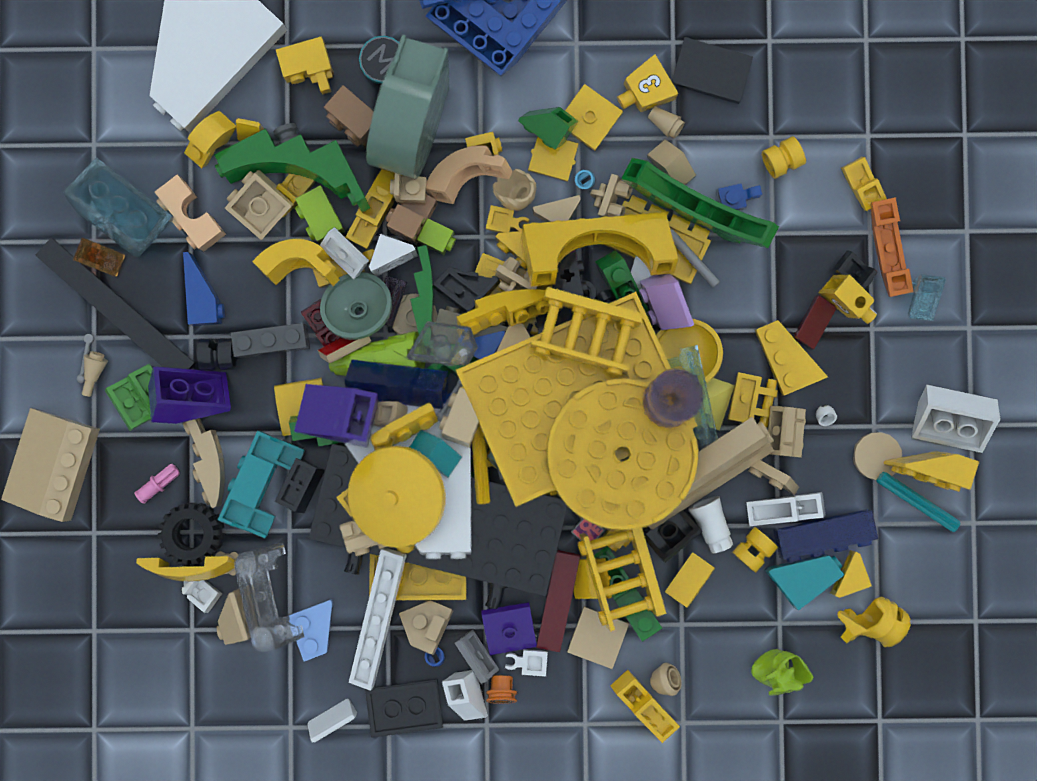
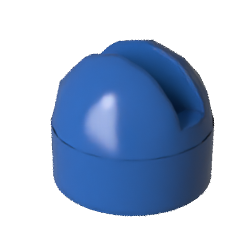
M438 647L435 651L440 660L438 663H436L433 655L425 652V661L432 667L442 665L445 660L444 652Z

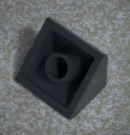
M684 511L679 512L653 530L649 526L642 528L646 542L664 563L669 561L703 532Z

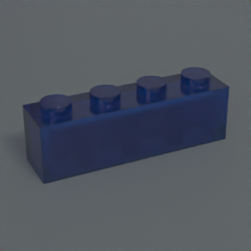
M351 360L344 379L345 388L377 393L379 402H400L403 405L419 407L430 403L435 409H443L449 389L448 371Z
M867 509L773 529L779 558L786 559L787 562L799 561L801 556L810 554V557L825 555L824 551L834 549V552L846 551L849 545L857 544L858 547L872 545V540L879 539L873 511Z

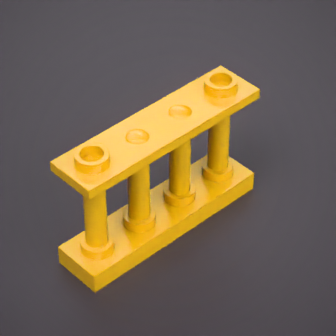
M547 287L544 301L548 302L550 307L541 340H532L531 348L535 349V353L543 356H549L551 353L606 368L607 373L621 376L622 373L627 374L630 366L622 364L629 335L634 326H640L644 313ZM563 306L571 308L574 313L564 348L550 344L559 309H562ZM586 313L596 315V319H598L588 354L574 351L582 318ZM615 320L620 322L622 327L613 360L610 361L599 358L598 355L607 322Z
M642 527L622 530L590 541L585 533L579 534L581 541L578 542V547L581 555L586 556L601 608L598 616L602 626L606 625L610 632L614 631L613 620L646 609L652 611L657 617L666 614ZM623 540L632 542L634 550H631L630 554L596 564L592 550ZM631 563L638 564L640 573L637 574V577L606 587L602 586L600 573ZM639 586L641 588L645 587L647 596L644 597V600L611 611L609 610L606 600L607 596Z

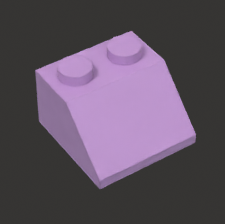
M671 274L653 275L639 281L642 287L639 293L644 304L648 302L650 311L647 314L652 325L656 324L661 330L685 328L694 325L680 285Z

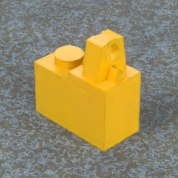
M322 36L276 49L281 71L287 83L298 84L309 77L313 84L318 82L322 95L331 92L328 79L333 78L334 73Z

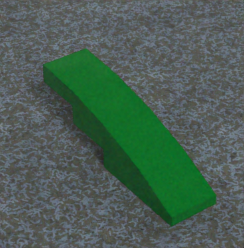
M427 245L417 247L423 271L414 273L419 297L410 299L423 348L429 345L434 311L433 271Z

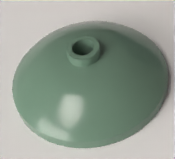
M361 272L355 279L349 274L339 277L340 280L334 286L331 284L328 286L321 299L320 313L324 324L333 334L344 339L356 340L373 335L384 326L391 314L392 297L388 287L380 278L370 273ZM359 311H363L362 314L357 315Z

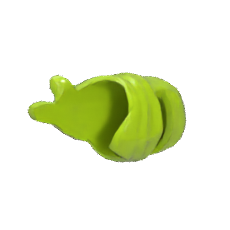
M772 649L763 653L751 667L752 676L760 683L773 689L768 692L769 695H781L801 690L803 684L810 683L813 680L812 673L799 656L779 649ZM790 659L793 663V667L789 668Z

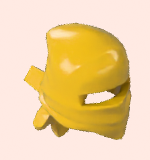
M884 597L874 599L868 608L859 615H856L852 609L837 612L838 618L846 627V631L841 635V638L846 643L853 641L859 635H864L876 639L884 647H892L903 640L908 634L911 625L909 614L898 607L896 603Z

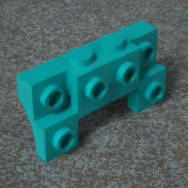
M257 430L247 455H243L238 463L237 468L240 471L237 477H233L228 485L227 491H230L218 520L262 538H267L276 516L259 508L277 466L279 465L290 470L296 458L302 459L305 450Z

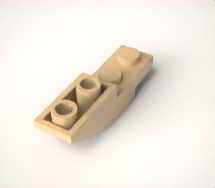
M200 418L183 422L186 433L188 435L191 434L194 440L192 447L196 456L202 459L193 463L195 468L193 475L196 481L202 484L204 492H202L203 499L211 508L219 507L222 504L224 495L225 466L216 430L206 432Z

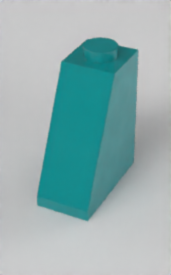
M827 554L782 563L765 569L766 573L793 608L798 611L844 576L840 570L843 567L840 561L834 555L830 557Z

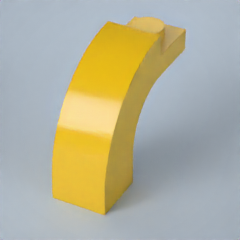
M288 239L275 243L261 252L252 261L275 285L291 271L299 268H311L317 271L332 286L340 280L334 273L337 269L330 262L332 259L326 251L318 244L305 239Z

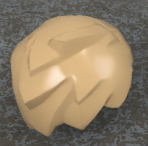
M515 169L510 179L497 177V182L493 184V193L501 202V205L509 210L520 211L532 203L537 187L530 174L520 169Z

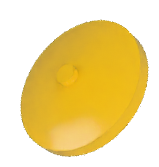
M389 446L368 454L356 466L349 482L348 503L356 524L370 539L389 547H407L424 540L437 528L444 514L446 493L439 471L426 456L408 447Z

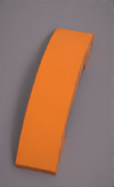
M896 197L871 202L875 248L888 296L892 297L914 292L909 268L906 269L898 227L900 217Z

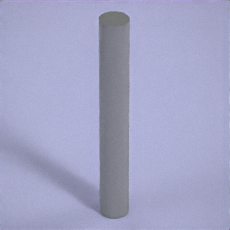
M670 229L675 247L714 288L720 281L673 229Z

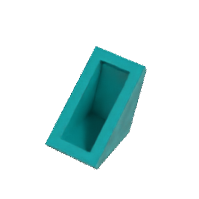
M423 430L419 431L409 448L426 456L435 465L437 470L448 478L462 458L460 454L442 439Z

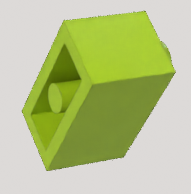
M321 185L295 198L298 204L295 206V210L301 220L306 219L309 227L305 229L312 241L316 239L321 244L327 233L334 227L341 234L345 232Z

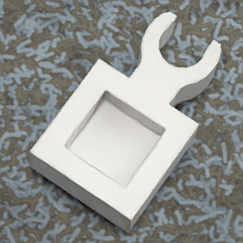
M523 649V656H518L512 652L506 653V657H513L515 663L513 665L505 664V668L513 670L517 667H522V675L546 676L548 652L545 650Z

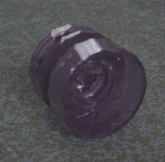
M676 368L666 370L649 383L644 391L642 403L644 412L650 421L661 427L672 428L680 426L698 413L702 407L704 394L702 385L696 376L686 370ZM668 396L672 397L671 401L673 404L671 406L668 405L669 400L666 399Z

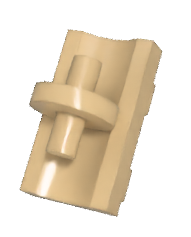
M611 174L608 185L601 183L599 190L593 189L590 193V196L596 198L593 206L600 208L598 215L600 217L624 216L625 207L616 204L618 197L629 199L633 188L622 181L618 175Z
M509 257L503 265L499 264L496 269L495 276L502 280L498 287L506 292L516 289H537V286H531L528 271L524 277L516 274L520 263L512 257Z

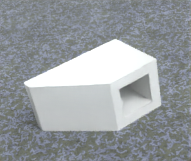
M472 670L453 673L442 681L448 706L462 719L472 720L488 716L479 680Z

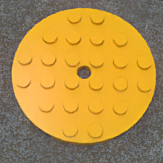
M612 379L591 385L576 394L562 408L551 428L547 446V462L553 485L564 503L573 512L597 526L615 530H629L656 523L669 515L684 500L694 481L698 464V446L690 424L691 422L680 405L670 398L666 392L651 384L632 379ZM624 447L629 451V458L626 461H620L616 458L615 452L618 448Z

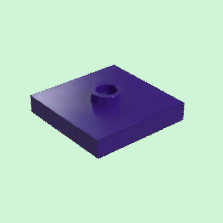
M529 602L481 611L489 655L537 646Z

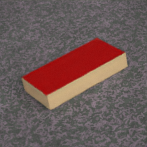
M369 336L356 340L340 338L319 349L318 353L322 359L332 363L369 344L371 339Z

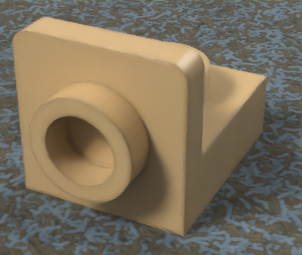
M395 173V180L390 181V194H394L396 202L426 203L427 179L426 177L413 179Z

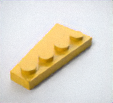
M370 554L369 596L379 556ZM405 562L395 601L466 600V577Z

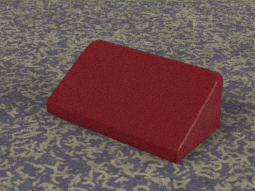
M816 296L793 338L814 350L837 308L823 297Z

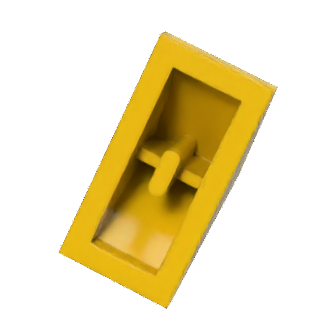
M852 550L849 551L841 568L844 576L834 583L830 593L841 598L872 586L860 553Z

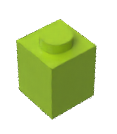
M427 218L417 241L419 244L427 245L428 248L445 255L446 251L450 252L456 238L453 237V230Z

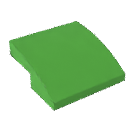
M150 364L128 374L126 378L105 389L106 394L129 431L151 420L148 385L153 368Z

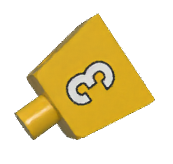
M655 54L626 77L624 86L627 91L617 96V100L623 109L635 103L638 110L644 112L655 106L657 107L675 100L678 92Z
M833 275L819 291V294L824 299L834 305L848 318H861L866 324H869L877 315L870 307L874 302V298L850 275Z

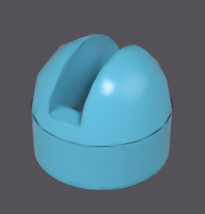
M581 170L575 176V183L581 189H589L595 183V176L589 170ZM589 176L591 177V179L586 183H581L582 180L586 179Z

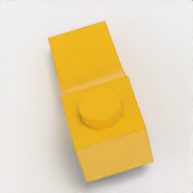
M629 670L624 672L610 685L616 695L662 743L680 728L678 723Z

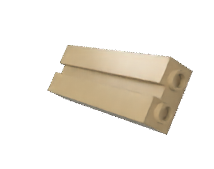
M751 417L699 451L696 475L684 500L665 518L648 526L652 530L774 452L771 446L774 440L762 422L757 424L754 418Z

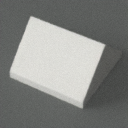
M380 234L369 268L375 276H379L418 257V254L413 245Z

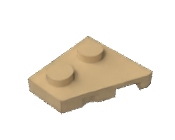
M761 460L749 467L748 472L758 478L764 476L770 480L768 483L780 490L783 488L795 495L799 489V486L790 476Z

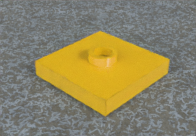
M586 84L582 86L565 110L578 120L571 135L594 151H596L623 113L621 109Z

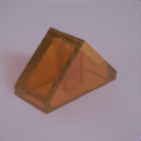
M82 237L73 260L117 277L125 254Z

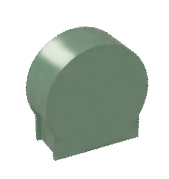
M402 35L395 57L384 78L374 109L366 152L368 165L413 179H417L420 176L429 157L449 90L448 48H438Z

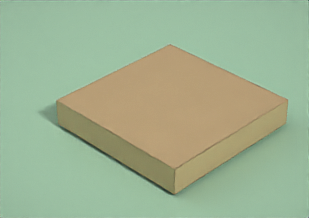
M583 606L567 652L613 669L629 623L615 619L613 620L615 630L610 632L606 625H601L598 616L599 611Z

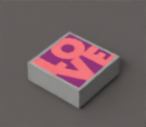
M582 518L571 530V533L580 541L579 534L585 533L590 541L597 539L605 530Z

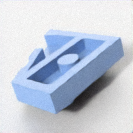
M332 599L287 616L303 661L328 652L333 607Z

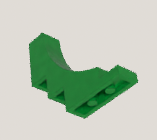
M264 129L214 154L218 162L215 165L221 178L226 177L230 184L244 179L250 171L255 173L260 170L263 174H295L324 185L340 199L348 196L352 205H358L361 212L370 209L336 140L310 152L301 134L276 146L268 131Z

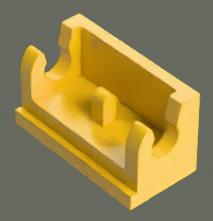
M692 552L665 592L688 608L715 568Z

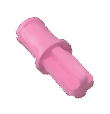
M170 464L156 476H151L150 481L134 492L137 499L145 504L159 491L163 492L165 490L164 487L179 476L178 468L174 464Z

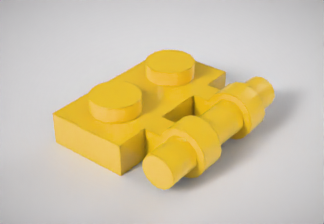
M738 372L728 420L743 423L751 417L754 418L755 415L760 416L759 422H762L768 428L770 406L773 405V400L777 397L778 392L776 390L777 380L768 379L766 388L760 387L762 377ZM759 394L764 395L762 409L756 408Z

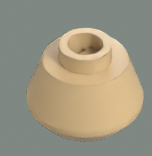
M663 663L652 673L650 684L657 693L674 696L681 688V676L675 666L670 663Z

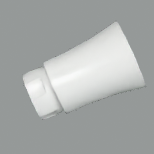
M720 496L701 500L688 508L698 527L703 531L701 533L711 553L725 551L733 545L730 537L731 533L722 510Z

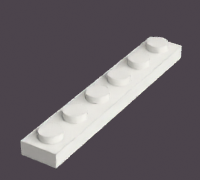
M387 547L382 548L380 551L348 682L370 691L375 685L407 554Z

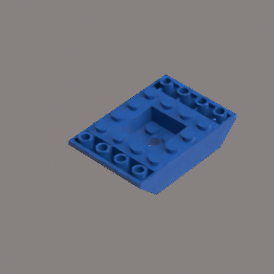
M454 0L433 6L426 14V18L499 76H502L516 65L567 0H513L509 3L503 0Z

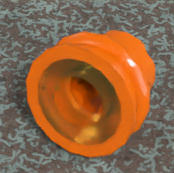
M492 676L491 690L486 691V694L489 695L486 702L494 704L516 703L515 695H517V691L513 690V677Z

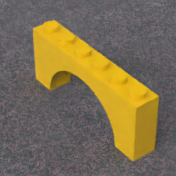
M666 212L523 224L521 241L531 286L555 284L557 266L560 261L570 252L588 245L604 244L626 249L644 262L650 275L674 273L678 262V255Z

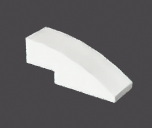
M822 492L746 502L750 526L824 518L826 516Z

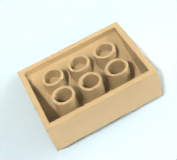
M30 408L1 500L57 521L65 522L72 520L100 429Z

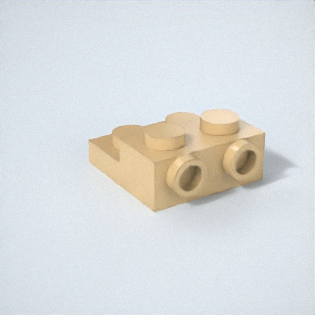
M258 170L255 173L250 171L241 181L244 186L240 191L234 189L227 197L229 203L225 209L262 240L292 207L293 203L276 189L277 185Z

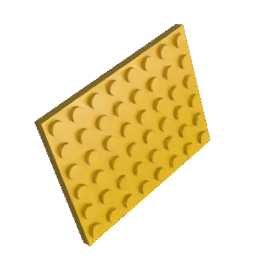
M636 292L609 303L644 313L640 326H634L629 335L622 364L630 366L627 374L622 373L621 376L607 373L606 368L551 353L549 356L539 355L535 353V349L531 348L533 339L540 341L542 333L456 370L515 507L555 490L547 462V446L551 428L562 408L576 394L591 385L612 379H632L651 384L666 392L670 398L681 406L691 422L692 429L697 427ZM586 313L583 316L574 351L585 354L589 353L598 320L596 315ZM572 320L554 327L550 344L564 348ZM615 320L607 322L598 355L599 358L613 360L622 327L620 322ZM624 447L618 448L615 452L618 460L629 457V451Z

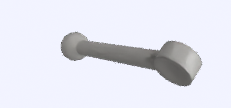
M91 334L84 336V341L86 342L84 355L89 354L90 345L94 342V336ZM84 355L81 365L80 374L77 376V381L79 383L85 382Z
M458 380L456 387L441 411L436 413L438 421H442L452 394H457L459 388L462 387L460 380Z

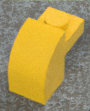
M221 111L207 116L188 136L187 139L190 142L184 153L202 169L208 165L215 150L228 143L236 129V125Z

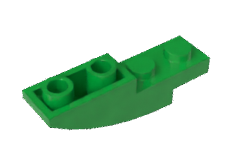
M607 546L596 553L594 558H605L608 561L614 559L615 556ZM622 567L608 571V575L611 577L609 580L610 585L629 579ZM636 588L612 595L619 607L643 600ZM647 609L626 616L642 642L663 629L653 613Z

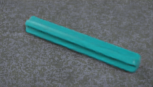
M881 472L878 476L877 483L952 532L957 531L961 524L958 519L887 472Z

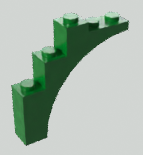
M631 158L621 178L657 206L674 210L686 220L691 221L690 223L706 226L724 240L739 244L742 241L769 248L779 228L774 222L743 213L689 188L645 160Z

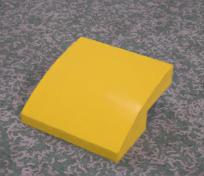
M322 378L274 385L282 436L291 435L290 417L298 416L305 385H323Z

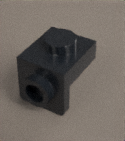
M849 250L845 252L833 268L838 275L852 276L864 289L871 284L874 276L877 274L875 268L866 266L854 252Z

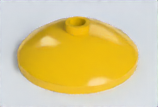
M692 319L694 325L691 327L660 330L656 334L678 385L683 390L695 389L707 384L716 376L723 360V347L718 334L708 324L696 319ZM686 355H691L692 360L686 362L684 361V357Z

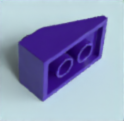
M153 366L148 385L151 422L178 424L230 411L231 405L226 372Z

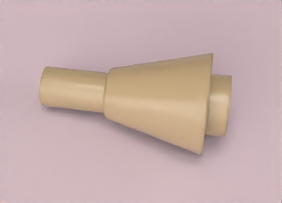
M90 351V354L84 355L85 383L82 395L91 397L94 384L108 362L104 358V354Z

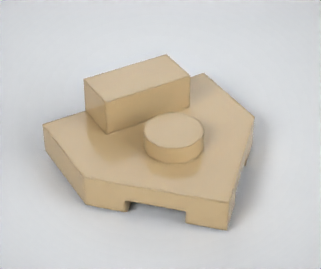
M430 600L399 613L410 645L434 656L453 610Z

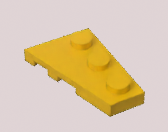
M778 320L755 330L782 396L828 377Z

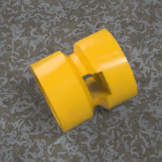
M794 136L781 141L779 147L773 145L761 152L764 165L774 179L786 174L788 168L795 170L806 164L804 151Z
M754 527L746 535L747 541L745 543L740 542L732 553L756 573L764 565V558H770L778 549V546L759 529ZM751 546L759 552L756 557L748 551Z

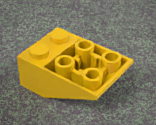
M933 451L885 460L884 464L891 466L892 472L913 476V479L933 483L936 487L960 492L961 488L971 490L979 461L959 454Z

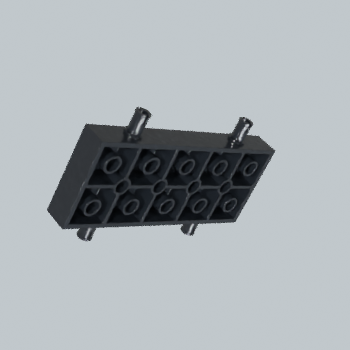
M339 444L331 445L309 539L345 548L340 525L353 521L354 518L348 514L336 497L348 489L352 473L358 465L346 446ZM471 477V555H466L465 559H451V555H441V559H426V555H421L415 547L406 556L405 562L489 582L491 586L485 604L487 607L492 608L494 598H496L494 608L501 607L504 590L508 587L546 596L567 505L562 498L542 495L515 507L507 486L489 481L490 503L477 504L475 478ZM378 545L369 547L370 552L368 553L380 555L381 549H379ZM387 547L395 551H398L396 547ZM354 552L349 553L344 572L350 573L352 571V574L359 575L364 554L355 556Z

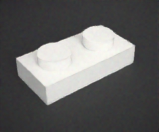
M335 227L327 233L319 245L353 279L360 275L369 262Z

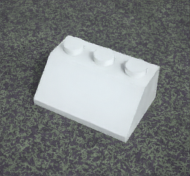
M926 385L918 401L912 438L983 453L1000 421L998 400Z

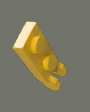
M427 403L385 425L386 427L378 430L376 433L374 432L370 440L374 445L375 451L404 442L420 430L431 428L434 423L438 422L436 413L432 405Z

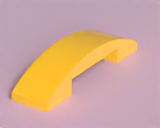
M229 556L205 557L204 566L169 567L170 563L161 558H137L136 561L141 567L161 577L188 582L202 581L223 575L237 567L238 562Z

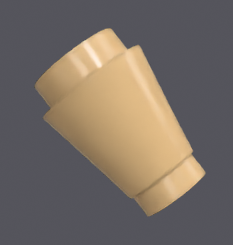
M656 106L648 115V119L667 137L676 138L685 124L680 116Z

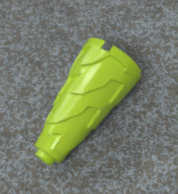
M412 331L390 336L388 339L370 342L350 354L329 363V369L337 376L366 377L368 379L422 380L421 378L425 372V362H422V356H425L424 348L421 345L419 333Z

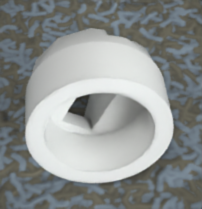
M829 405L820 406L816 411V418L821 426L831 425L837 419L834 409Z

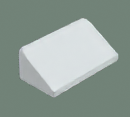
M345 699L308 722L312 743L355 719L357 711L349 699Z

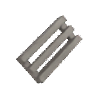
M474 630L469 631L460 640L455 642V645L481 684L488 681L499 671V668Z

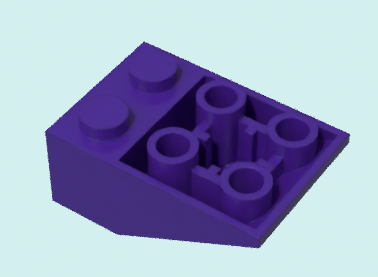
M306 384L294 432L368 448L379 401L377 393L353 388Z

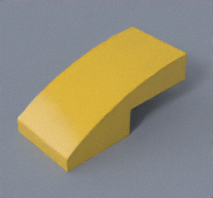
M860 157L841 167L850 188L865 211L871 209V202L887 199L879 180L874 178L865 157Z
M289 174L283 183L277 185L276 189L293 203L292 207L283 217L297 205L295 198L307 193L316 181L300 175Z

